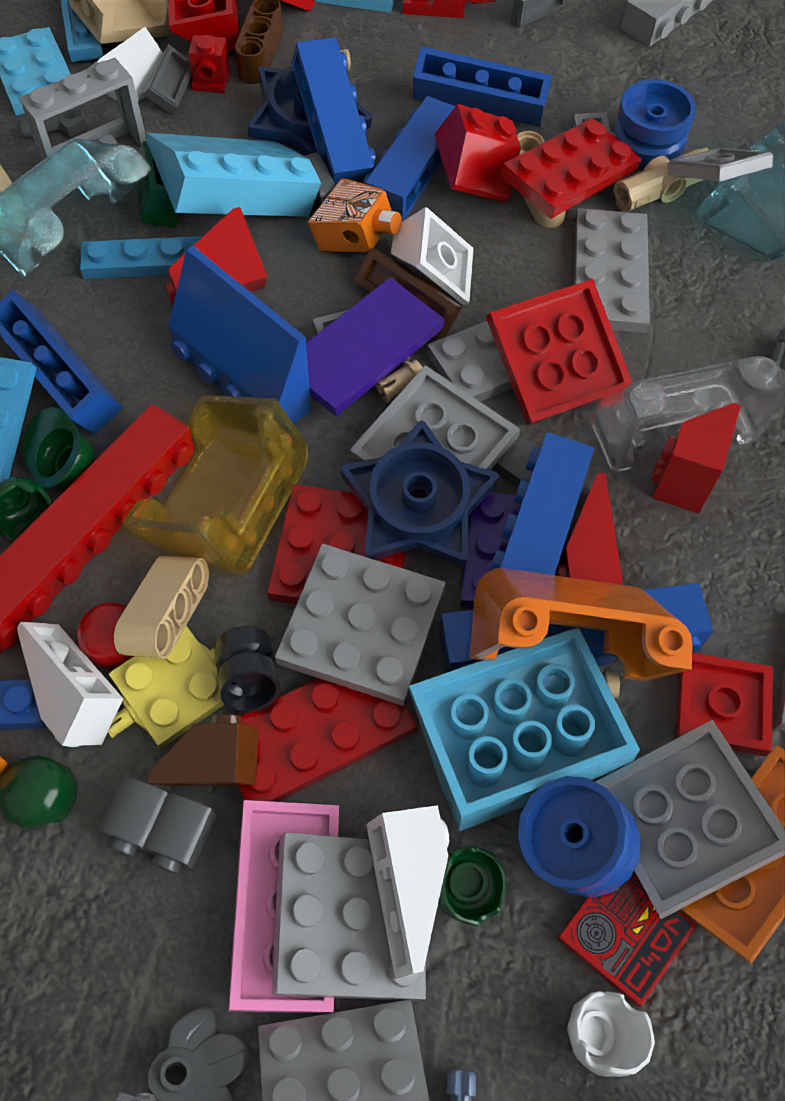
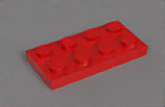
M591 118L505 162L499 175L548 218L552 219L636 171L642 158L635 154L629 145L621 142L607 131L602 123Z
M318 678L277 698L270 706L260 711L241 715V724L258 728L256 785L238 786L245 800L279 802L415 733L417 725L405 704L401 706Z

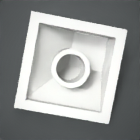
M425 207L402 222L399 233L393 235L391 255L416 275L465 306L470 301L473 247Z

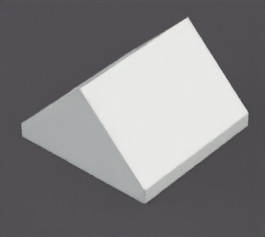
M144 27L96 61L91 67L101 61L116 57L133 77L139 102L146 97L143 94L163 52L146 27ZM115 90L106 93V95L117 101Z

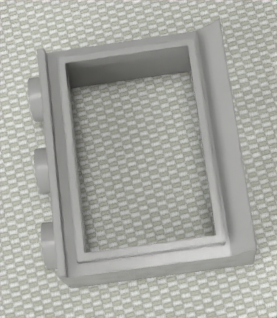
M116 57L101 61L93 67L68 75L62 80L43 88H37L31 93L18 98L23 106L41 159L40 165L57 186L63 184L57 164L69 159L77 170L86 171L90 168V163L84 152L100 146L108 157L115 158L120 155V149L115 138L130 133L140 146L142 141H146L133 77ZM115 90L121 114L120 118L51 147L43 120Z

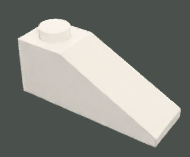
M20 622L17 632L40 718L62 746L102 745L123 701L122 696L59 624Z
M438 805L382 813L366 824L395 979L421 973L425 966L448 860L449 833L445 822L440 819Z

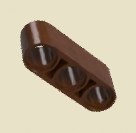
M254 0L235 44L238 76L245 83H259V67H271L283 35L281 3L279 0Z

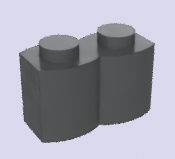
M124 776L99 832L110 839L107 845L109 849L134 858L137 850L154 856L151 861L153 866L178 875L181 867L194 871L217 815L212 808Z

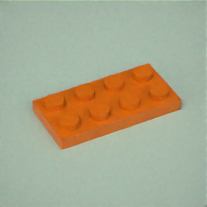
M776 745L751 779L785 829V750ZM785 855L680 909V911L751 965L785 918Z

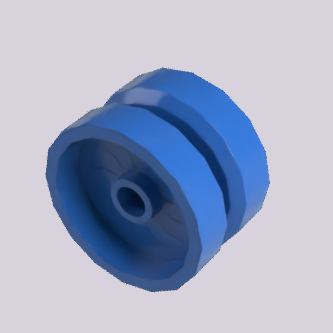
M659 79L641 80L630 85L622 94L613 133H616L618 140L629 145L631 150L642 158L638 166L640 168H645L649 162L658 156L664 155L669 160H672L683 154L688 132L691 130L696 114L695 101L692 95L683 87L670 81Z
M565 776L545 783L530 796L520 815L518 839L523 858L537 876L572 895L595 898L615 892L631 878L640 860L641 835L635 817L622 801L614 796L606 787L588 778ZM577 838H582L579 842L576 843Z

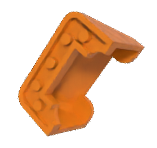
M507 568L493 569L487 572L477 583L474 598L470 659L493 661L497 658L499 649L505 646L530 648L543 640L547 635L550 623L604 631L603 653L613 654L621 660L625 667L623 679L648 681L692 670V638L689 630L642 589Z

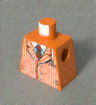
M341 178L310 218L308 224L319 251L368 252L371 248L375 247L384 233L398 234L401 229L402 218L399 212L391 211L386 192L383 189Z

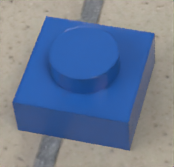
M31 680L0 681V730L45 728L46 724L40 718Z

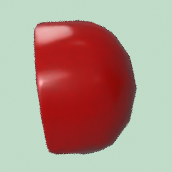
M104 602L93 606L81 618L76 633L80 650L93 664L102 669L119 667L134 657L121 655L115 648V626L127 607L117 602Z

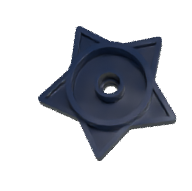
M260 66L258 80L264 102L248 123V136L290 143L303 155L317 152L293 67L290 66L279 70ZM356 103L359 116L362 115L365 119L366 129L370 128L373 115Z
M420 420L399 446L391 449L382 457L341 466L343 480L368 511L365 557L377 560L417 548L457 565H467L469 556L468 516L497 485L498 473L461 462L454 454L442 447L423 420Z

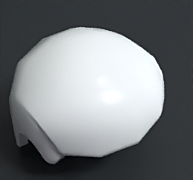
M609 991L591 992L573 1006L567 1033L575 1057L585 1068L598 1076L623 1077L636 1074L649 1063L655 1044L651 1020L646 1012L631 1007L625 1001L624 994Z

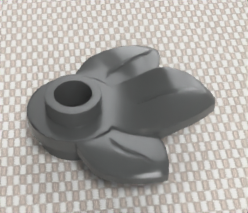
M211 1007L193 1010L180 1018L170 1032L168 1049L160 1052L152 1061L147 1075L148 1089L156 1101H233L226 1085L234 1081L244 1071L250 1060L252 1048L236 1036L224 1033L215 1035V1015ZM171 1066H179L184 1071L185 1079L179 1085H172L166 1080L165 1071Z

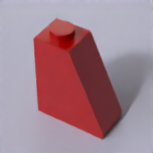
M240 207L234 208L193 246L248 291L254 292L265 288L267 274ZM185 254L168 268L169 282L164 283V287L171 305L174 303Z

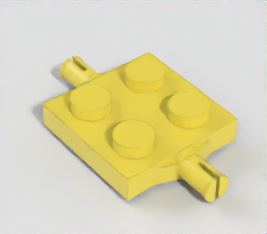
M187 626L168 657L163 659L134 656L108 673L121 692L125 708L117 712L108 730L112 739L136 722L138 726L148 731L159 749H162L188 731L194 724H198L224 706L220 696L214 648L209 650L206 646L199 643Z

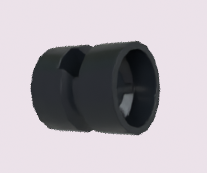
M246 625L234 627L222 633L214 646L222 703L231 710L245 713L260 711L270 706L280 693V684L270 636L256 626Z

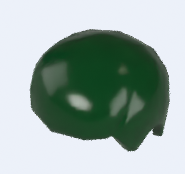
M12 477L0 482V533L11 543L53 503L48 493L40 484L25 477Z
M30 756L20 759L0 779V811L2 816L11 824L27 829H37L49 823H60L68 816L77 801L78 782L70 767L49 757Z
M477 846L460 847L448 853L438 901L445 914L462 924L480 926L481 922L498 914L501 910L502 899L507 888L504 867L492 852Z

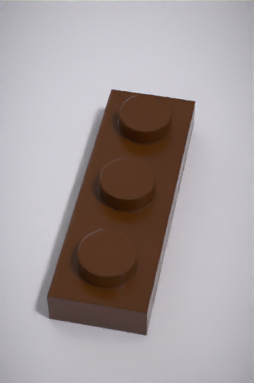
M371 248L354 282L371 293L387 279L392 278L445 319L444 328L434 336L437 339L445 338L462 306L379 250Z

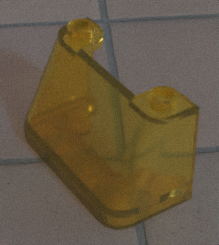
M201 395L188 421L191 435L200 447L165 505L163 506L154 499L143 498L135 503L122 524L140 540L183 557L203 558L208 567L223 573L242 575L252 566L290 496L293 484L297 483L308 459V448L304 438L276 398Z

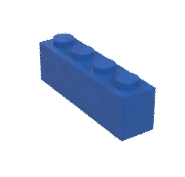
M336 37L296 42L291 64L316 150L321 155L335 186L341 178L363 183L367 173L375 169L376 157L373 148L368 147L365 137L366 122L362 115L359 116L356 88L348 79L346 55L343 51L340 52Z
M421 46L413 74V98L424 101L426 96L454 106L460 104L470 108H478L489 114L499 117L504 116L512 121L540 127L552 75Z
M426 96L419 108L415 107L413 109L409 122L404 129L400 128L397 131L394 143L389 150L382 152L378 165L373 172L367 173L363 184L381 188L386 192L391 211L399 212L402 222L443 163L434 133L455 106Z
M13 289L0 301L1 337L22 361L31 362L37 367L35 377L70 419L96 435L124 407L37 307Z
M546 432L541 448L533 445L526 466L527 470L533 471L530 481L521 479L514 503L521 505L519 514H509L502 534V538L508 539L509 543L506 551L497 549L490 571L496 568H507L549 575L555 574L595 447Z

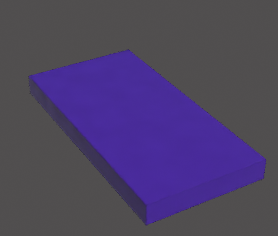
M392 278L387 279L306 342L310 396L334 416H338L444 328L445 319Z

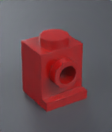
M193 35L188 52L193 78L192 90L225 94L230 75L226 38L210 35Z

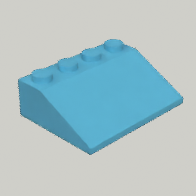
M146 133V142L175 213L228 214L232 209L240 207L243 215L309 217L321 186V181L310 159L279 142Z
M579 627L545 638L530 648H516L499 654L493 661L482 660L409 686L411 698L441 789L458 831L525 807L530 796L547 782L565 776L584 777L592 781L603 778L633 762L640 751Z

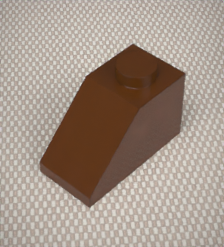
M214 715L212 724H194L148 774V784L163 786L256 785L258 728L241 724V716Z

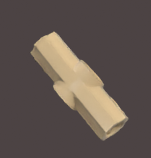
M707 147L696 149L677 158L701 153L709 149ZM662 155L649 162L643 172L616 182L613 193L616 198V205L622 211H630L659 198L664 203L672 202L683 193L686 187L703 179L668 175V162L670 160Z

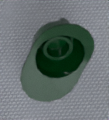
M50 407L40 411L32 418L25 430L22 439V454L37 483L43 488L50 489L55 486L68 488L94 462L95 452L93 446L79 433L70 417L60 408Z

